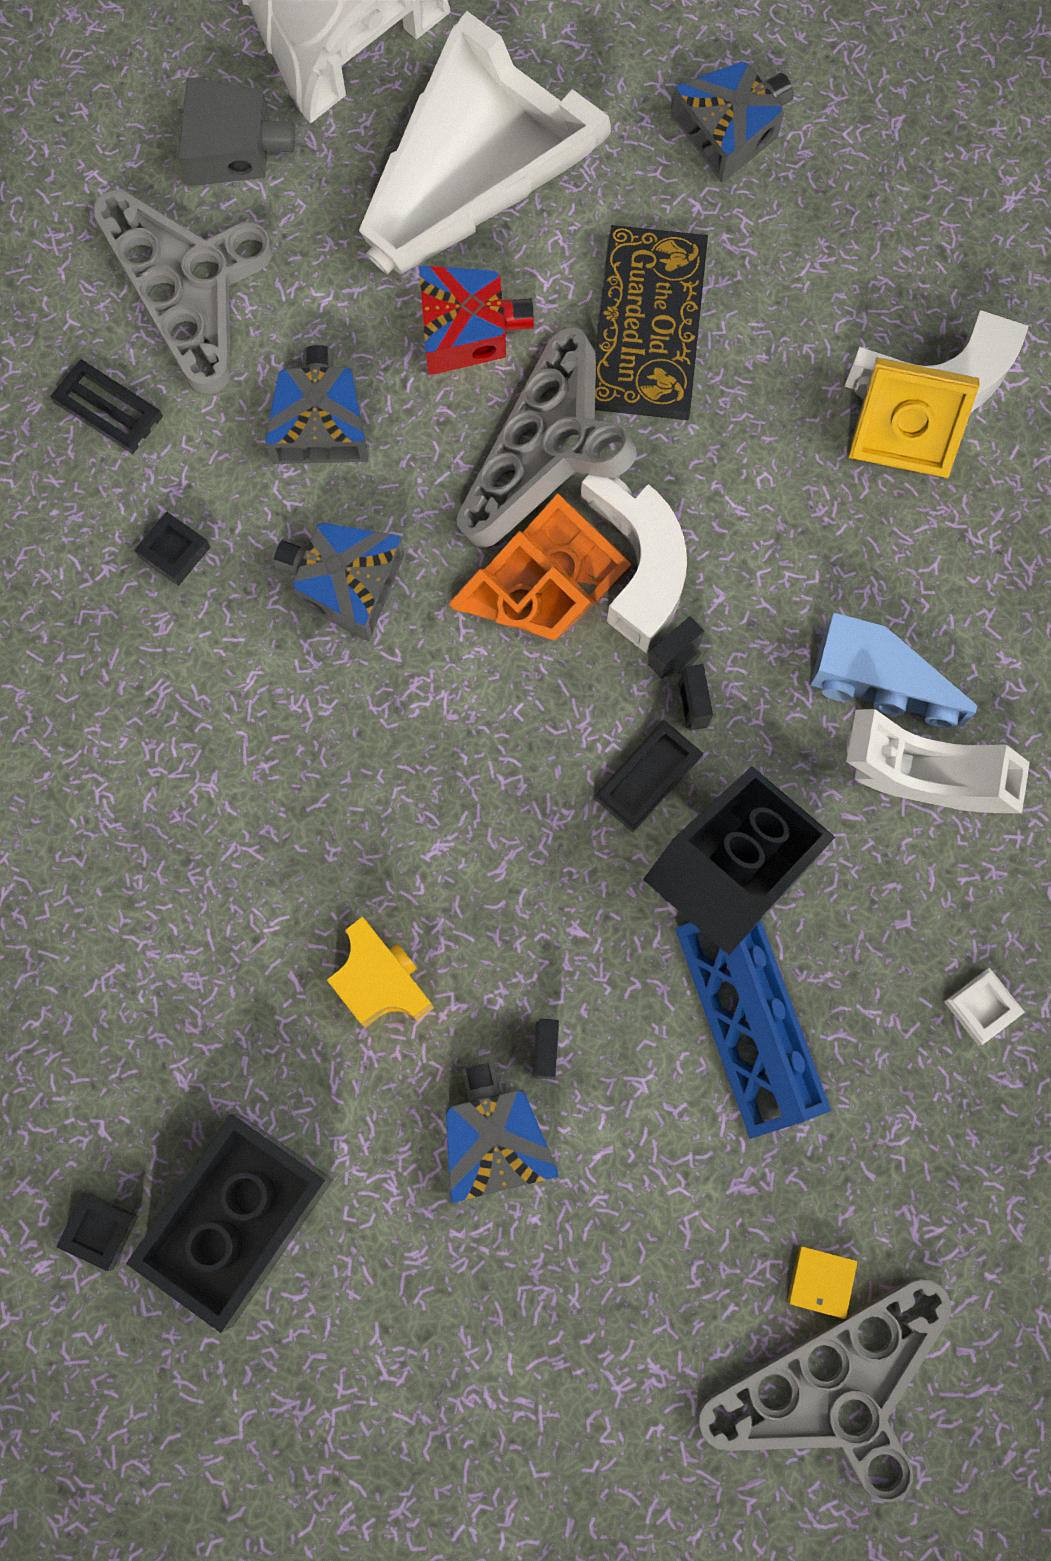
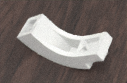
M980 310L967 334L962 352L945 363L923 367L979 378L980 386L971 410L972 412L987 401L1002 383L1021 350L1029 326ZM859 347L845 387L854 389L855 393L864 399L876 357L903 363L907 362Z
M588 475L582 481L580 502L628 540L635 552L638 566L632 580L609 605L607 622L647 653L668 628L679 604L687 567L684 536L680 524L668 503L649 484L634 498L628 486L619 478Z
M875 709L855 710L852 730L849 732L846 741L848 753L846 762L856 768L855 780L892 796L963 811L1022 814L1030 762L1008 745H961L934 741L902 729Z

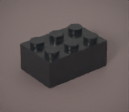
M751 766L672 839L643 880L701 930L707 938L730 955L803 876L833 841L835 836Z
M231 1113L126 1264L211 1327L222 1333L235 1325L333 1179L246 1117Z

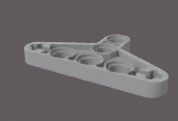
M112 190L104 193L94 204L93 213L97 224L187 382L194 390L200 393L212 394L220 391L227 385L231 373L229 286L268 265L272 256V248L267 232L258 224L244 222L204 240L124 191ZM119 209L124 214L130 228L129 230L122 233L117 221L111 216L110 212ZM246 240H256L262 244L260 252L252 257H242L236 253V249L239 244ZM145 245L153 249L152 255L145 262L133 263L127 259L130 250L136 246ZM210 261L219 266L217 273L211 278L199 279L193 275L195 267L202 262ZM169 283L175 287L173 295L165 301H155L149 297L150 291L157 284ZM190 321L197 325V331L190 339L177 340L171 336L174 326L180 322ZM201 349L208 364L213 366L215 373L206 377L202 371L200 372L193 353Z
M566 328L561 330L547 343L459 510L457 526L466 538L478 548H487L500 541L574 472L600 477H616L627 471L635 461L637 454L636 446L624 428L615 423L595 420L596 353L581 329ZM565 373L568 375L569 379H566L564 377ZM553 387H559L558 393L552 399L539 403L540 397L544 392ZM532 428H538L533 439L525 444L517 445L518 439L524 432ZM572 435H579L577 442L569 450L557 451L558 446L564 439ZM613 442H621L620 449L616 454L607 459H599L600 452L604 447ZM515 470V475L509 483L502 487H495L496 481L503 473Z
M913 1278L903 1282L848 1314L846 1319L841 1318L710 1394L702 1401L697 1411V1424L700 1433L709 1445L718 1450L725 1451L840 1447L859 1484L871 1497L880 1502L891 1503L900 1500L909 1492L913 1483V1470L907 1455L887 1420L948 1322L951 1315V1302L948 1293L941 1285L928 1279ZM916 1290L926 1296L934 1295L936 1302L929 1307L933 1317L927 1321L923 1316L913 1315L902 1321L911 1330L909 1335L902 1338V1331L898 1321L886 1310V1307L894 1302L895 1310L903 1313L915 1305V1299L912 1294ZM872 1316L881 1318L888 1329V1339L885 1345L875 1351L864 1349L858 1339V1328L861 1322ZM822 1345L833 1347L839 1358L837 1372L831 1378L825 1380L815 1378L808 1367V1358L811 1352L816 1347ZM772 1374L783 1376L790 1388L786 1403L778 1408L764 1406L758 1396V1387L761 1381L766 1376ZM746 1388L750 1404L763 1417V1420L755 1425H751V1416L746 1412L732 1422L735 1432L731 1436L726 1437L721 1430H715L711 1433L708 1425L716 1420L712 1410L722 1405L726 1411L732 1412L743 1406V1402L736 1394ZM852 1399L862 1401L869 1413L866 1427L854 1434L843 1431L838 1422L840 1407L846 1401ZM882 1454L893 1456L899 1467V1475L896 1482L887 1488L873 1486L868 1476V1467L871 1461L876 1456Z

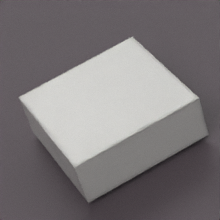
M990 968L984 970L944 1001L978 1046L986 1043L1025 1013Z

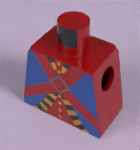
M419 266L428 375L506 358L505 331L534 329L532 298L502 300L501 278L498 272L439 266Z

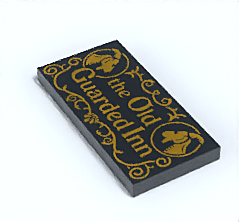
M611 225L596 348V411L689 420L708 235Z

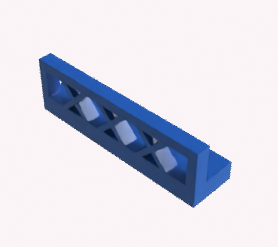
M762 921L758 923L730 955L720 948L716 961L703 955L696 933L701 932V930L692 922L675 928L749 1138L752 1139L799 1124L830 1112V1105ZM722 980L734 985L739 996V1002L734 1014L723 1008L720 1003L718 991ZM741 1032L753 1038L759 1054L754 1067L741 1060L736 1045ZM760 1085L774 1093L782 1115L781 1117L763 1122L755 1100Z

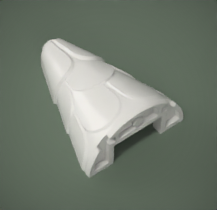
M242 0L243 5L250 7L267 51L273 55L297 110L303 113L310 123L346 96L341 66L403 18L404 29L415 39H418L450 13L448 0Z
M466 11L459 22L453 26L427 87L418 98L397 151L390 154L362 221L359 232L371 247L366 252V255L385 274L388 275L392 269L399 274H403L476 232L477 225L520 202L531 191L563 173L600 146L609 137L611 132L609 116L573 89L562 101L557 99L513 65L504 41L498 33Z

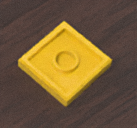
M876 357L850 445L849 458L949 478L980 386L979 378Z

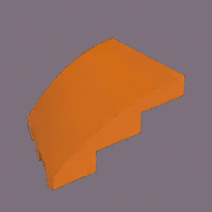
M557 493L523 532L518 531L485 569L478 570L451 600L449 605L454 610L473 614L556 641L577 623L634 564L562 495ZM577 582L595 584L597 587L591 594H588Z

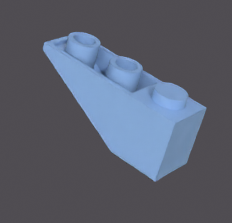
M837 613L832 614L824 629L810 684L811 686L822 688L824 696L844 702L852 701L853 697L874 702L873 708L889 715H903L905 711L925 716L927 724L941 729H954L957 725L964 726L976 713L977 705L886 626Z

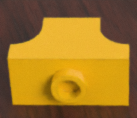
M363 916L345 930L351 943L349 958L345 965L328 978L327 981L365 1028L380 1016L389 1012H403L419 1021L434 1008L429 999L410 977L417 970V967L398 943L388 949Z

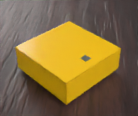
M799 1246L787 1303L846 1319L858 1261Z

